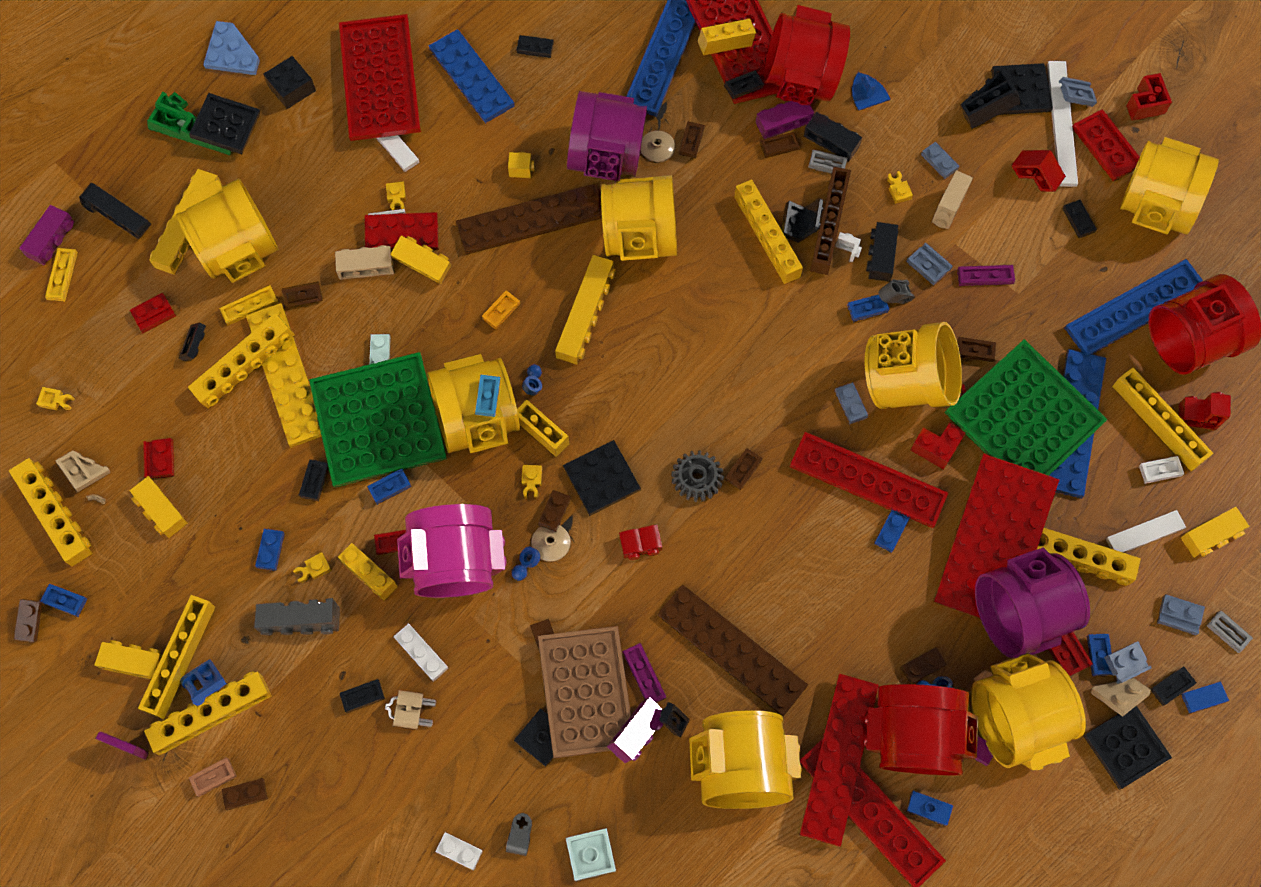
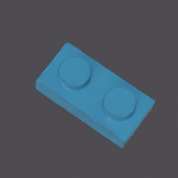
M480 375L475 415L495 417L500 377Z

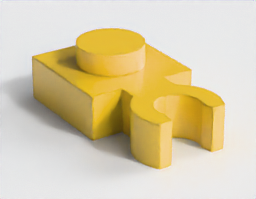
M897 171L896 179L892 177L891 173L888 174L887 181L891 184L889 191L894 203L897 204L911 200L913 194L908 182L901 181V172Z
M404 181L386 184L388 203H391V211L395 210L398 206L401 209H405L402 202L406 201Z
M42 387L36 404L39 407L57 410L59 406L65 410H71V407L66 402L68 400L74 401L75 399L70 394L63 395L61 390Z
M523 465L522 485L527 486L523 490L524 498L527 499L528 492L532 491L534 492V499H537L538 490L536 486H541L542 466Z
M322 552L304 561L306 567H297L293 570L295 575L303 573V576L298 579L300 584L306 582L309 576H312L315 580L332 571Z

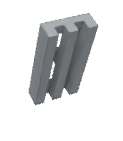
M813 150L808 168L832 173L833 166L845 169L847 158Z
M1219 611L1211 622L1206 625L1237 653H1240L1253 639L1222 611ZM1219 618L1222 619L1227 625H1229L1234 631H1232L1230 628H1228L1227 626H1225V625L1219 620ZM1235 632H1237L1242 638H1244L1245 641H1243L1242 639H1240V638L1235 634Z

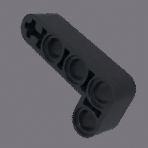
M90 183L79 196L80 203L85 209L92 213L97 211L137 239H140L151 226L147 219L94 183Z

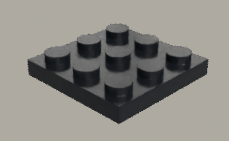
M1044 63L992 67V78L998 73L997 70L1002 67L1017 89L1020 104L999 115L1052 111L1053 106Z
M208 93L189 133L190 138L243 154L259 118L260 109Z
M614 440L563 465L589 516L641 491V487Z
M1137 705L1124 716L1118 714L1083 735L1119 790L1172 758Z

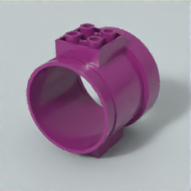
M579 91L571 128L567 169L584 172V176L620 181L621 175L636 177L647 106L634 104V98L602 92L596 94Z
M1044 547L1009 559L1007 568L1001 567L984 573L976 581L975 599L982 624L994 645L1010 658H1018L1025 654L1034 655L1061 645L1062 636L1075 630L1083 629L1089 622V598L1079 573L1065 557L1057 553L1050 554Z

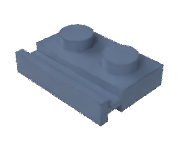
M1062 77L1059 80V83L1062 84L1061 90L1066 102L1091 107L1097 103L1094 91L1090 88V82Z
M926 242L907 260V263L932 285H935L953 267Z
M1165 594L1162 598L1157 623L1198 635L1205 607Z
M1139 642L1132 643L1104 657L1113 676L1115 675L1118 680L1116 681L1117 684L1123 683L1151 669V666H1148L1146 662L1147 658Z

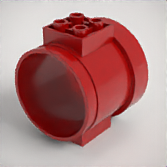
M797 5L791 16L781 13L776 21L769 43L763 82L778 86L776 98L784 101H793L800 105H811L814 99L830 102L838 88L844 70L850 42V26L831 21L832 13Z
M1218 274L1199 282L1193 290L1153 307L1149 314V332L1156 351L1168 367L1182 375L1192 373L1222 358L1236 357L1254 349L1261 339V319L1255 302L1239 281L1226 274Z
M891 684L878 687V707H868V713L865 715L867 734L864 736V744L866 750L880 754V769L912 774L958 776L963 775V758L977 759L978 716L969 712V692L955 688L916 684Z

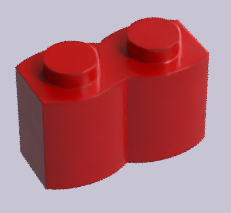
M658 525L645 526L619 533L624 558L636 560L640 558V555L648 554V556H655L659 554V551H662Z

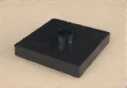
M540 708L514 741L545 767L553 759L548 714Z

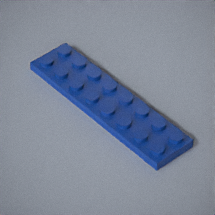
M667 0L626 96L634 98V104L638 106H647L646 113L656 117L696 24L686 0Z
M1185 259L1067 324L1064 329L1081 352L1085 353L1086 356L1094 354L1147 324L1153 307L1193 290L1203 280L1188 260Z
M1069 349L1066 355L1063 377L1098 410L1106 358L1092 354L1086 356L1083 352ZM1094 433L1049 475L1060 479L1056 493L1078 498L1084 497Z

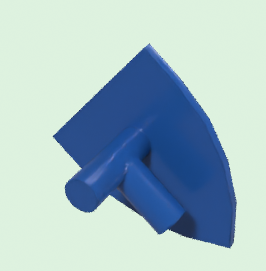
M860 72L857 73L852 86V97L858 111L890 100L887 91L876 79Z

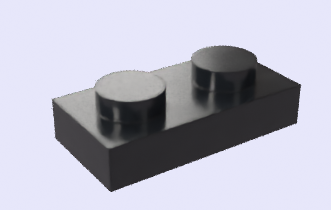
M519 35L516 49L517 54L551 58L554 39Z
M755 70L726 81L724 87L732 99H736L762 89L764 83Z
M1081 200L1063 206L1062 209L1078 238L1096 232L1097 228Z
M200 322L190 325L178 357L179 359L188 361L197 356L199 343L205 336L204 330L206 325Z
M309 459L299 492L300 498L319 501L329 469L328 463Z
M1183 666L1150 690L1161 705L1164 706L1197 682Z
M379 679L339 693L346 713L385 699Z
M668 702L661 711L659 721L674 735L681 738L690 719L675 704Z

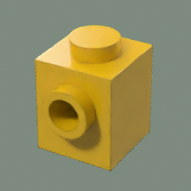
M509 152V177L531 178V171L535 170V160L531 159V153Z

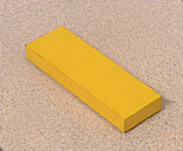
M57 248L45 295L47 300L66 301L78 253L76 249Z
M271 285L219 309L227 326L246 318L248 314L268 308L279 302Z

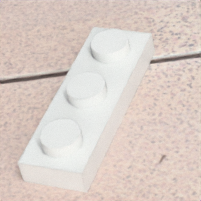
M409 623L394 636L396 641L433 682L449 669Z

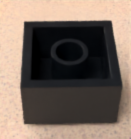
M293 56L263 73L268 87L286 109H289L316 91L312 78Z

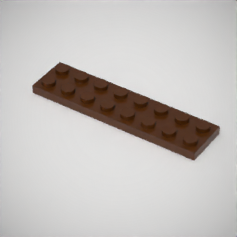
M591 184L456 220L465 255L602 219V208L596 186Z
M683 584L657 615L783 717L808 687L806 682Z

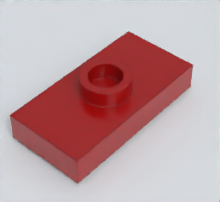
M406 530L375 534L376 554L382 555L398 552L397 539L405 534Z

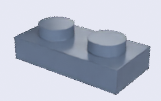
M936 142L921 153L926 161L944 179L959 169V165Z
M854 383L835 389V393L850 424L868 417V413Z

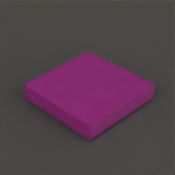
M99 732L95 738L146 760L149 754L146 750L103 732Z

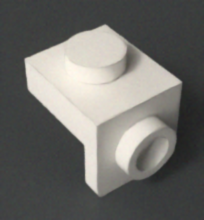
M840 232L835 247L852 252L849 261L853 262L854 258L860 255L862 247L859 244L861 239L849 233L844 234Z

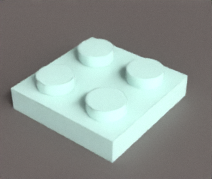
M607 828L566 838L575 881L616 872Z

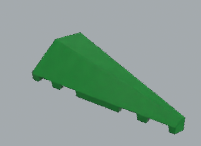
M162 91L155 102L154 111L147 120L149 130L227 155L232 154V151L190 138L189 133L196 121V117L189 111L186 112L180 107L178 102L171 100L167 93Z

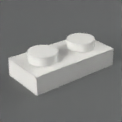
M1178 456L1139 465L1145 484L1184 475Z
M445 832L435 852L474 871L483 850Z

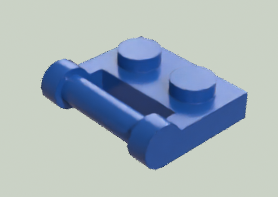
M211 659L180 679L181 685L188 690L191 695V701L196 706L202 705L206 697L227 684ZM197 679L203 686L200 690H197L194 685V681Z

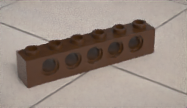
M833 166L810 268L811 272L825 275L829 273L851 170Z

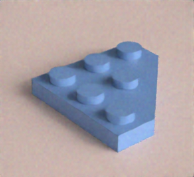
M216 21L204 60V67L206 69L256 75L260 62L257 54L233 23Z

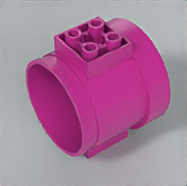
M451 504L427 507L406 515V533L397 539L400 578H413L415 595L431 598L458 597L485 592L493 588L492 576L505 570L507 561L504 556L505 539L502 536V530H493L492 514L489 508L471 504Z

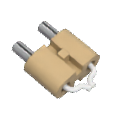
M399 690L398 696L393 697L390 703L386 704L385 709L388 710L389 717L394 719L393 726L417 729L418 725L432 727L433 724L431 723H433V720L420 718L421 705L435 707L436 700L423 698L421 693ZM397 699L395 714L392 716L389 706Z

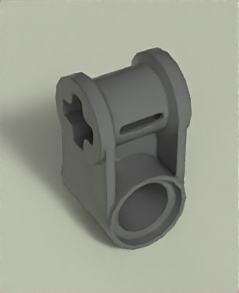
M893 279L878 292L879 297L885 303L905 304L915 298L908 285L910 283L908 280Z
M520 813L514 817L511 832L508 836L506 852L527 856L532 828V820L527 814ZM522 817H525L528 826L520 829L517 821H521Z

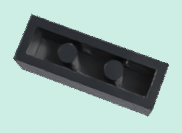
M818 112L814 114L805 127L803 136L837 156L846 157L848 162L860 147L862 137L857 132L850 131L842 124L836 123L826 115Z
M877 222L875 228L871 229L870 239H873V244L869 245L868 255H871V260L867 261L866 271L869 272L868 279L891 281L899 225Z

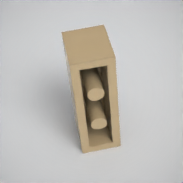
M381 245L376 248L362 247L356 250L343 249L335 251L336 272L339 279L394 274V260L390 255L392 252L391 246Z

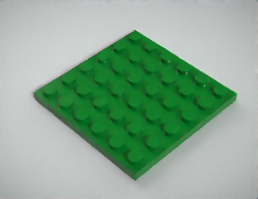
M1025 339L965 392L955 405L950 406L944 412L985 454L1048 476L1108 420Z
M421 352L309 379L334 488L391 474L400 469L407 470L447 459Z

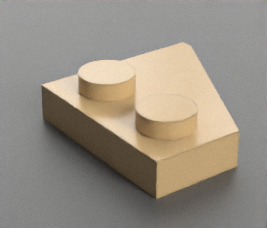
M71 451L55 460L76 492L110 474L108 467H102L96 464L95 461L84 458L75 451Z
M1132 678L1120 684L1113 682L1095 686L1092 688L1091 694L1121 716H1124L1150 695V689L1135 678Z

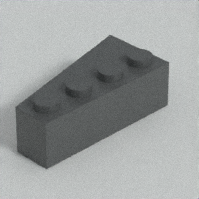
M333 598L326 599V603L318 602L317 599L309 600L308 604L291 601L288 603V606H284V603L281 602L256 604L254 628L261 635H273V632H281L283 635L301 632V634L310 635L315 631H321V634H333V631H339L340 607Z

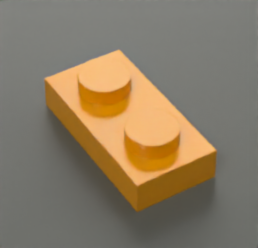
M506 290L482 315V319L497 330L520 305V300Z

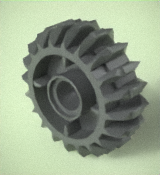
M700 450L697 455L690 451V457L684 453L683 459L678 458V464L673 466L675 471L671 474L674 477L672 484H677L675 490H681L680 496L687 494V500L694 497V502H697L698 497H700L702 501H705V496L711 499L712 493L717 494V488L722 487L720 481H723L724 476L720 474L723 473V469L718 468L720 462H714V456L708 458V452L703 456ZM699 473L702 475V478L695 479L692 475Z

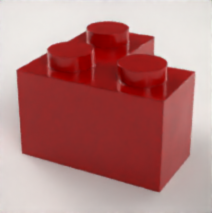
M1161 73L1144 76L1137 87L1139 93L1132 94L1126 105L1132 121L1164 115L1172 104Z
M1022 150L1011 165L1018 178L1033 179L1041 192H1055L1066 177L1051 150Z
M1213 392L1205 400L1198 399L1195 396L1185 397L1179 403L1178 416L1190 427L1217 430L1231 417V395Z
M949 422L941 437L923 427L910 451L944 470L964 437L965 432Z

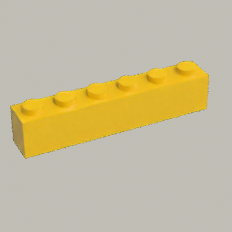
M197 169L196 173L191 177L190 184L183 192L180 203L175 207L172 218L167 222L163 235L159 237L155 250L150 254L149 260L154 268L175 275L190 247L176 214L182 213L190 207L185 198L186 195L190 194L193 190L206 186L209 182L220 181L218 175Z
M596 255L592 256L556 347L557 359L576 365L579 359H583L585 343H589L592 333L590 330L596 326L597 312L602 310L604 304L602 299L604 295L608 294L610 289L609 281L614 279L616 273L614 261Z
M1131 368L1114 383L1112 387L1191 472L1214 454L1134 368Z
M193 595L190 596L138 707L139 710L164 720L179 688L180 679L185 675L214 612L215 606L210 601Z

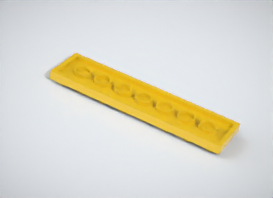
M282 303L246 315L251 333L274 313L290 328ZM292 337L273 356L268 357L262 362L290 448L322 437L311 387L294 337Z

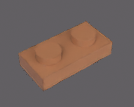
M225 758L190 776L189 780L196 796L200 797L236 778L237 775L229 758Z

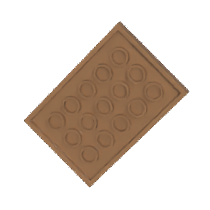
M618 626L538 636L553 758L611 751L607 745L631 716Z

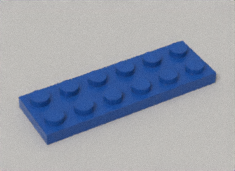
M458 29L429 45V50L484 123L489 122L515 106L513 100Z

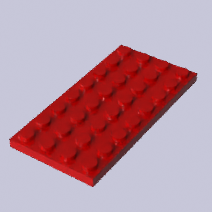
M686 0L700 31L704 27L745 19L751 20L756 31L752 46L714 53L711 56L724 84L726 81L755 70L763 81L764 66L773 31L758 0ZM764 83L762 89L732 99L734 104L774 95L777 94L778 86Z
M408 14L339 22L350 141L421 132Z
M982 454L933 602L980 618L975 599V585L978 577L1001 567L1007 568L1009 559L1037 550L1060 479L987 454Z

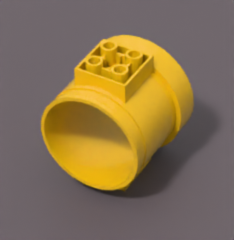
M1164 137L1162 144H1155L1147 140L1128 184L1120 209L1134 213L1132 220L1134 224L1167 235L1170 230L1188 235L1207 197L1219 159L1202 153L1199 154L1201 148Z
M672 175L620 179L618 183L601 185L602 224L607 257L618 255L621 260L658 258V256H677Z
M239 178L225 186L219 180L212 181L198 190L191 191L190 194L185 196L190 207L186 211L176 214L187 241L212 279L225 274L234 283L265 267L262 258L279 250L261 213Z
M947 322L924 324L920 329L872 335L868 339L865 349V376L870 396L879 409L926 404L935 408L953 406L958 402L962 386L961 358L955 334Z
M479 354L444 363L445 368L427 372L433 404L448 453L469 448L470 453L508 444L507 434L520 430L515 398L501 358L484 362L482 355ZM480 375L500 377L495 417L475 415Z
M1025 654L1018 658H1012L992 665V676L975 681L972 684L970 691L973 714L978 716L980 735L982 739L987 741L986 745L992 756L1006 768L1023 764L1031 770H1041L1048 764L1060 763L1063 759L1070 757L1067 742H1070L1072 739L1081 738L1085 733L1086 719L1079 693L1067 672L1055 661H1043L1033 655Z
M733 711L715 714L703 719V732L689 738L691 780L701 781L703 805L722 809H752L777 806L794 799L792 781L801 778L802 771L799 759L800 745L798 743V736L784 734L783 716L768 711Z

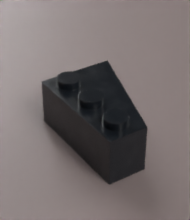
M1002 67L997 70L998 73L992 79L989 78L985 81V85L979 91H974L960 104L964 118L971 129L1020 104L1017 89Z

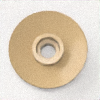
M652 131L642 138L640 151L651 162H664L674 154L675 142L666 132Z
M559 525L557 532L539 527L532 536L531 544L532 548L539 551L540 559L553 562L562 559L568 553L571 541L568 532ZM553 538L554 542L548 543L547 539Z

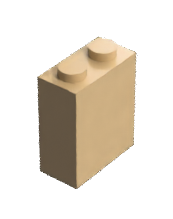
M956 170L938 205L932 223L940 228L949 229L973 177Z

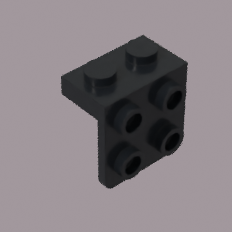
M818 198L806 207L788 201L785 204L781 226L784 236L799 243L817 232L821 224L820 216L823 211V199Z

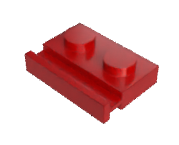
M163 292L130 309L142 333L176 317Z
M158 439L151 442L143 441L144 478L149 476L150 478L157 479L175 476L173 439Z
M1074 632L1062 636L1061 645L1048 649L1056 663L1067 672L1069 677L1093 665Z

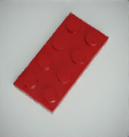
M1103 109L1073 124L1074 132L1113 182L1135 170L1140 156Z
M438 213L365 215V247L376 248L385 245L391 246L393 251L400 236L405 238L409 236L417 241L416 244L420 246L426 245L433 250L439 249Z

